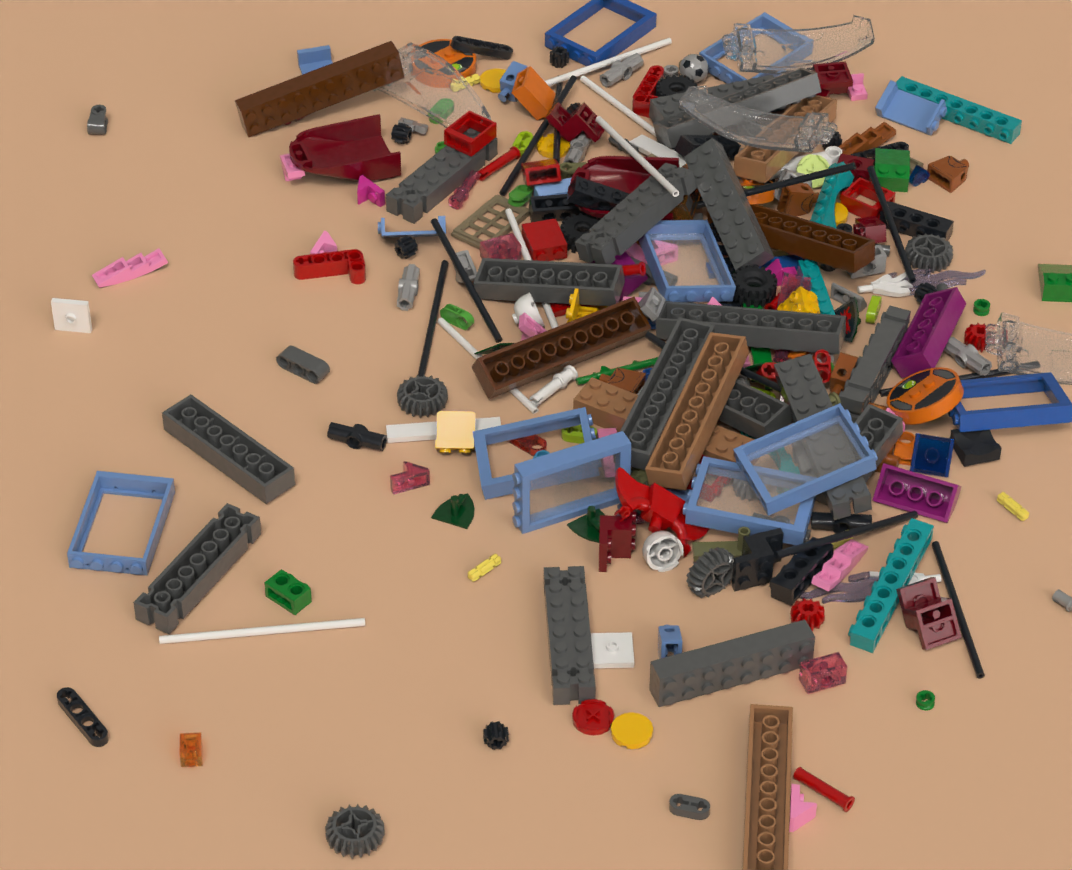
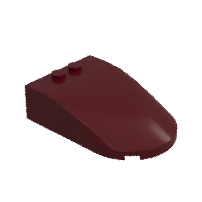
M380 114L305 130L296 135V139L293 142L291 141L289 146V155L292 163L299 169L309 173L351 180H359V177L363 175L370 181L401 176L400 151L390 153L381 136Z
M599 156L588 160V163L581 168L578 167L571 178L570 184L578 176L631 194L651 174L632 156ZM644 157L656 170L665 163L680 168L679 158ZM576 205L584 213L602 219L610 212L591 210ZM677 206L661 220H676Z

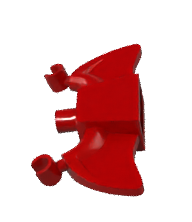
M619 467L616 469L615 483L622 507L614 515L620 514L622 517L620 522L630 516L631 512L640 510L641 518L650 523L648 527L650 532L654 533L669 527L676 534V537L683 545V554L686 557L691 551V547L687 543L699 540L710 528L685 524L686 515H683L685 501L655 482L648 486L636 481L623 468Z

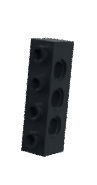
M680 135L675 151L684 157L713 138L722 144L728 159L734 160V156L738 154L741 145L728 135Z
M576 176L568 187L567 202L591 210L611 211L630 193Z
M567 194L530 197L529 214L531 222L555 218L557 221L566 220L567 216L571 218L572 214L576 216L579 213L586 215L575 204L567 202Z
M887 201L899 233L912 237H917L918 234L924 235L925 233L927 235H939L940 238L944 237L946 241L952 236L954 221ZM881 210L879 219L886 224V229H889L883 210Z
M812 537L809 541L816 540L817 538ZM833 544L794 554L790 562L782 567L776 577L771 579L769 585L771 597L793 605L811 585L813 576L822 571L823 564L833 557Z

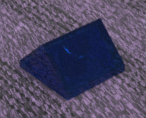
M916 433L910 471L949 477L955 439Z

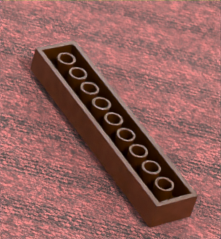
M389 41L237 99L235 103L242 127L247 136L251 137L405 78L399 51L393 42Z
M750 204L769 246L774 250H781L790 255L810 259L835 269L839 268L848 273H856L875 260V240L760 205ZM707 209V220L711 224L713 220Z
M631 297L479 357L472 365V369L488 399H491L561 371L566 365H576L643 338L650 331L651 326L635 297Z

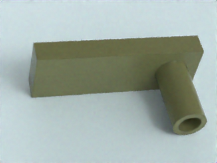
M740 527L738 530V541L692 542L694 562L698 560V556L701 557L704 552H709L711 548L715 549L716 547L728 550L734 558L742 556L743 537L750 535V529L748 527Z

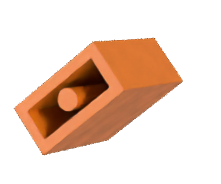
M531 66L517 74L511 92L537 121L547 116L556 95Z

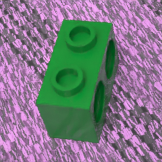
M282 569L264 582L266 597L293 615L299 613L312 602L311 588Z

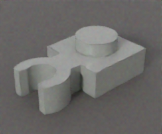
M402 117L398 121V124L400 122L409 125L408 127L412 128V132L416 131L426 134L428 130L427 124L417 123L418 121Z

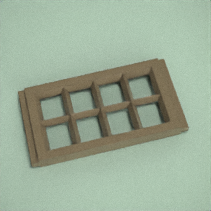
M495 195L458 225L451 233V236L484 252L488 251L512 231L510 223L503 226L496 222L500 218L508 221L505 210L510 208L513 212L519 214L515 217L519 225L529 217V209L524 206H512L508 203L507 198ZM498 204L505 209L499 212L492 207ZM486 212H490L496 215V217L490 220L483 215ZM479 219L487 224L484 227H479L473 223ZM490 226H494L500 229V231L494 234L487 229ZM470 227L478 232L470 235L464 231ZM483 233L491 238L485 242L477 237Z

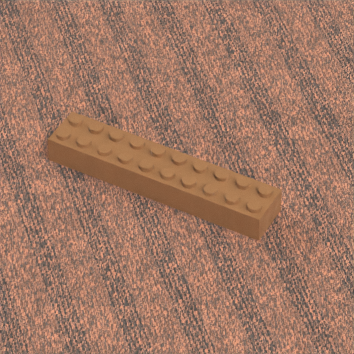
M816 95L813 98L801 99V102L789 107L734 156L736 176L741 179L755 180L758 183H766L836 119L837 99Z
M709 333L645 468L649 485L655 482L661 487L680 490L687 489L749 354L745 336Z
M592 377L573 399V410L586 407L587 415L591 414L593 424L602 428H616L618 433L639 395ZM716 425L703 455L736 462L733 449L755 439ZM760 458L751 461V464L755 466Z
M750 704L742 870H788L793 707Z

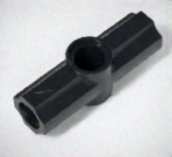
M331 422L327 432L328 438L346 442L353 449H359L361 446L383 451L387 442V435L368 431L362 424H355L353 427Z
M812 512L811 529H830L834 533H840L872 523V515L851 514V516L837 520L833 519L831 513Z

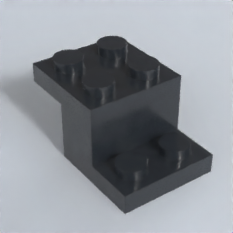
M781 528L743 537L742 556L733 559L732 588L734 592L770 583L773 575V563L781 561V558L775 559L774 552L782 550L784 533Z

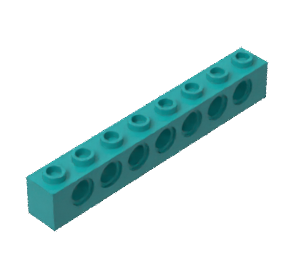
M903 76L896 81L899 90L937 104L940 103L941 99L945 100L947 112L942 117L944 120L1012 144L1020 135L1022 120Z
M911 518L908 525L905 524L903 526L901 538H897L894 544V552L889 553L886 567L881 568L879 580L874 581L871 595H867L865 598L864 609L859 610L856 624H852L849 629L848 636L851 637V646L870 653L874 652L899 604L896 589L909 585L932 540L934 525Z

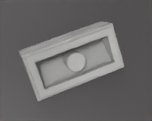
M832 283L830 298L844 304L855 297L859 312L867 307V303L862 296Z

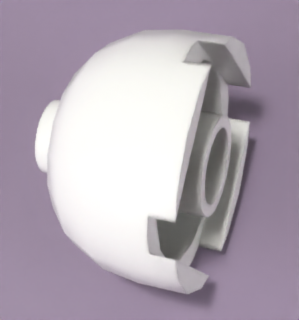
M527 293L518 298L514 304L515 313L512 314L515 323L519 324V316L526 313L542 327L545 326L531 294Z
M668 531L652 533L646 538L642 548L643 557L648 566L659 572L670 571L679 564L680 556H683L684 553L681 541Z

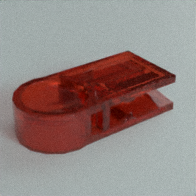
M536 434L509 441V443L533 457L540 450L547 451L546 440ZM536 445L542 446V448L535 449L532 447Z

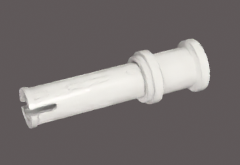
M566 365L562 372L556 373L553 376L551 382L530 397L531 402L538 407L558 389L567 387V383L578 378L576 369L571 365Z

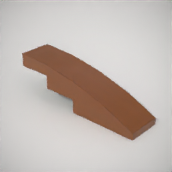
M883 122L875 129L872 127L868 128L861 135L858 132L841 144L839 148L842 149V154L847 155L877 148L895 136L896 129Z

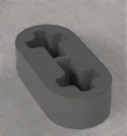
M675 794L670 798L669 810L676 816L705 820L710 815V803L703 798Z

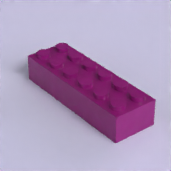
M957 287L925 294L891 360L901 378L908 377L925 369L935 368L966 306V302Z

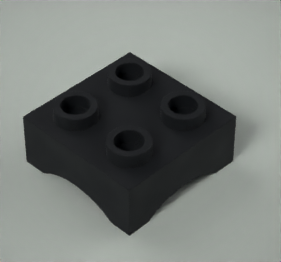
M958 429L951 430L950 443L963 466L1000 460L1002 448L994 440L990 430L959 432Z

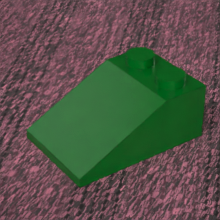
M875 148L874 169L881 187L894 192H908L910 151Z
M1038 264L1042 301L1072 302V265Z

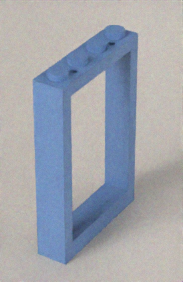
M764 12L699 52V55L707 60L709 65L708 72L728 84L747 79L717 60L732 51V48L739 47L759 33L766 34L794 52L752 78L773 75L774 78L780 76L812 55L814 41Z
M586 407L473 431L481 488L485 500L513 494L512 488H514L512 474L492 478L487 445L577 425L582 427L584 442L596 439L594 427L590 428L593 425L591 414L587 415ZM598 459L530 480V490L599 475L598 467L602 466L601 460Z
M97 471L67 552L69 568L148 576L175 495L174 478ZM103 494L162 499L143 558L83 552Z

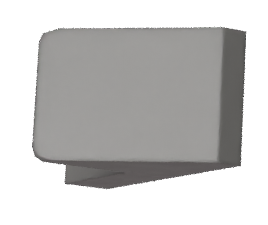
M469 251L456 252L470 280H475L477 271ZM455 268V271H456V279H455V280H456L457 282L463 283V281H462V279H461L459 273L457 272V270H456V268Z
M652 287L638 304L646 319L650 318L654 321L659 317L666 299Z

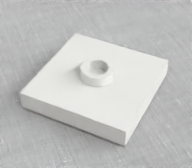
M52 298L51 307L55 330L91 333L92 323L89 301Z
M632 632L591 633L594 669L634 668Z

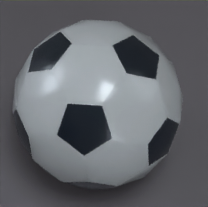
M689 54L681 61L679 71L684 78L687 76L689 80L693 79L694 83H699L708 75L709 65L703 56Z

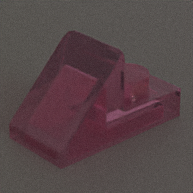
M403 461L404 472L390 476V486L393 495L430 485L429 469L407 461Z

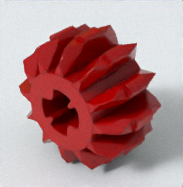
M978 322L976 325L970 324V327L966 328L964 333V344L973 345L981 353L983 350L989 351L995 344V331L992 330V326H986L985 323L983 325H980Z
M805 598L802 601L796 600L790 611L791 623L806 620L812 631L814 628L819 629L825 620L824 606H821L819 601L813 602L812 598L810 600Z

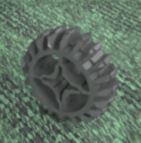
M918 234L917 237H912L911 240H908L905 247L910 265H912L913 269L918 268L919 271H931L934 273V271L940 272L941 269L946 270V267L950 266L953 259V246L950 245V241H946L944 237L940 238L939 235Z
M425 374L422 377L418 375L415 378L410 377L409 380H404L403 384H400L397 392V402L401 410L405 411L406 414H412L413 417L416 415L420 418L422 416L429 417L430 414L435 416L436 412L442 411L445 408L448 400V393L444 382L439 381V378L433 379L432 375L426 377Z
M719 547L711 548L709 552H704L701 557L698 556V560L693 562L694 565L689 568L690 572L686 575L688 577L686 582L690 590L700 598L705 596L709 598L710 595H715L722 589H725L728 584H731L734 556L728 550L720 549Z
M349 804L346 809L340 807L339 812L333 811L332 817L328 818V823L325 826L326 840L330 849H334L336 854L341 852L343 857L348 854L351 858L354 855H358L361 858L364 853L370 856L371 850L377 851L385 836L384 822L381 820L380 814H376L374 808L369 810L367 805L363 808L359 804L356 807H351Z

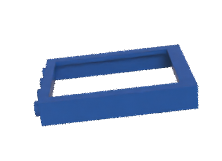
M591 0L545 32V47L552 50L557 46H562L569 52L570 59L589 66L617 56L656 27L657 13L629 0ZM602 8H607L636 22L596 52L563 37Z
M1051 372L960 380L964 388L962 398L1044 391L1051 404L966 411L962 403L959 402L948 412V416L952 418L953 424L956 425L959 432L1072 422V403Z

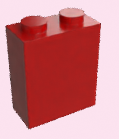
M556 159L521 163L523 181L527 186L562 181L560 165Z
M556 218L522 224V236L532 260L553 261L567 258V243Z

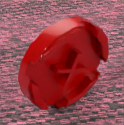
M584 700L580 705H576L573 710V725L583 734L601 735L611 729L612 722L614 721V711L611 706H607L606 702L602 700Z

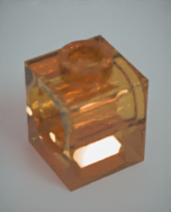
M201 732L180 734L179 754L181 767L203 766Z

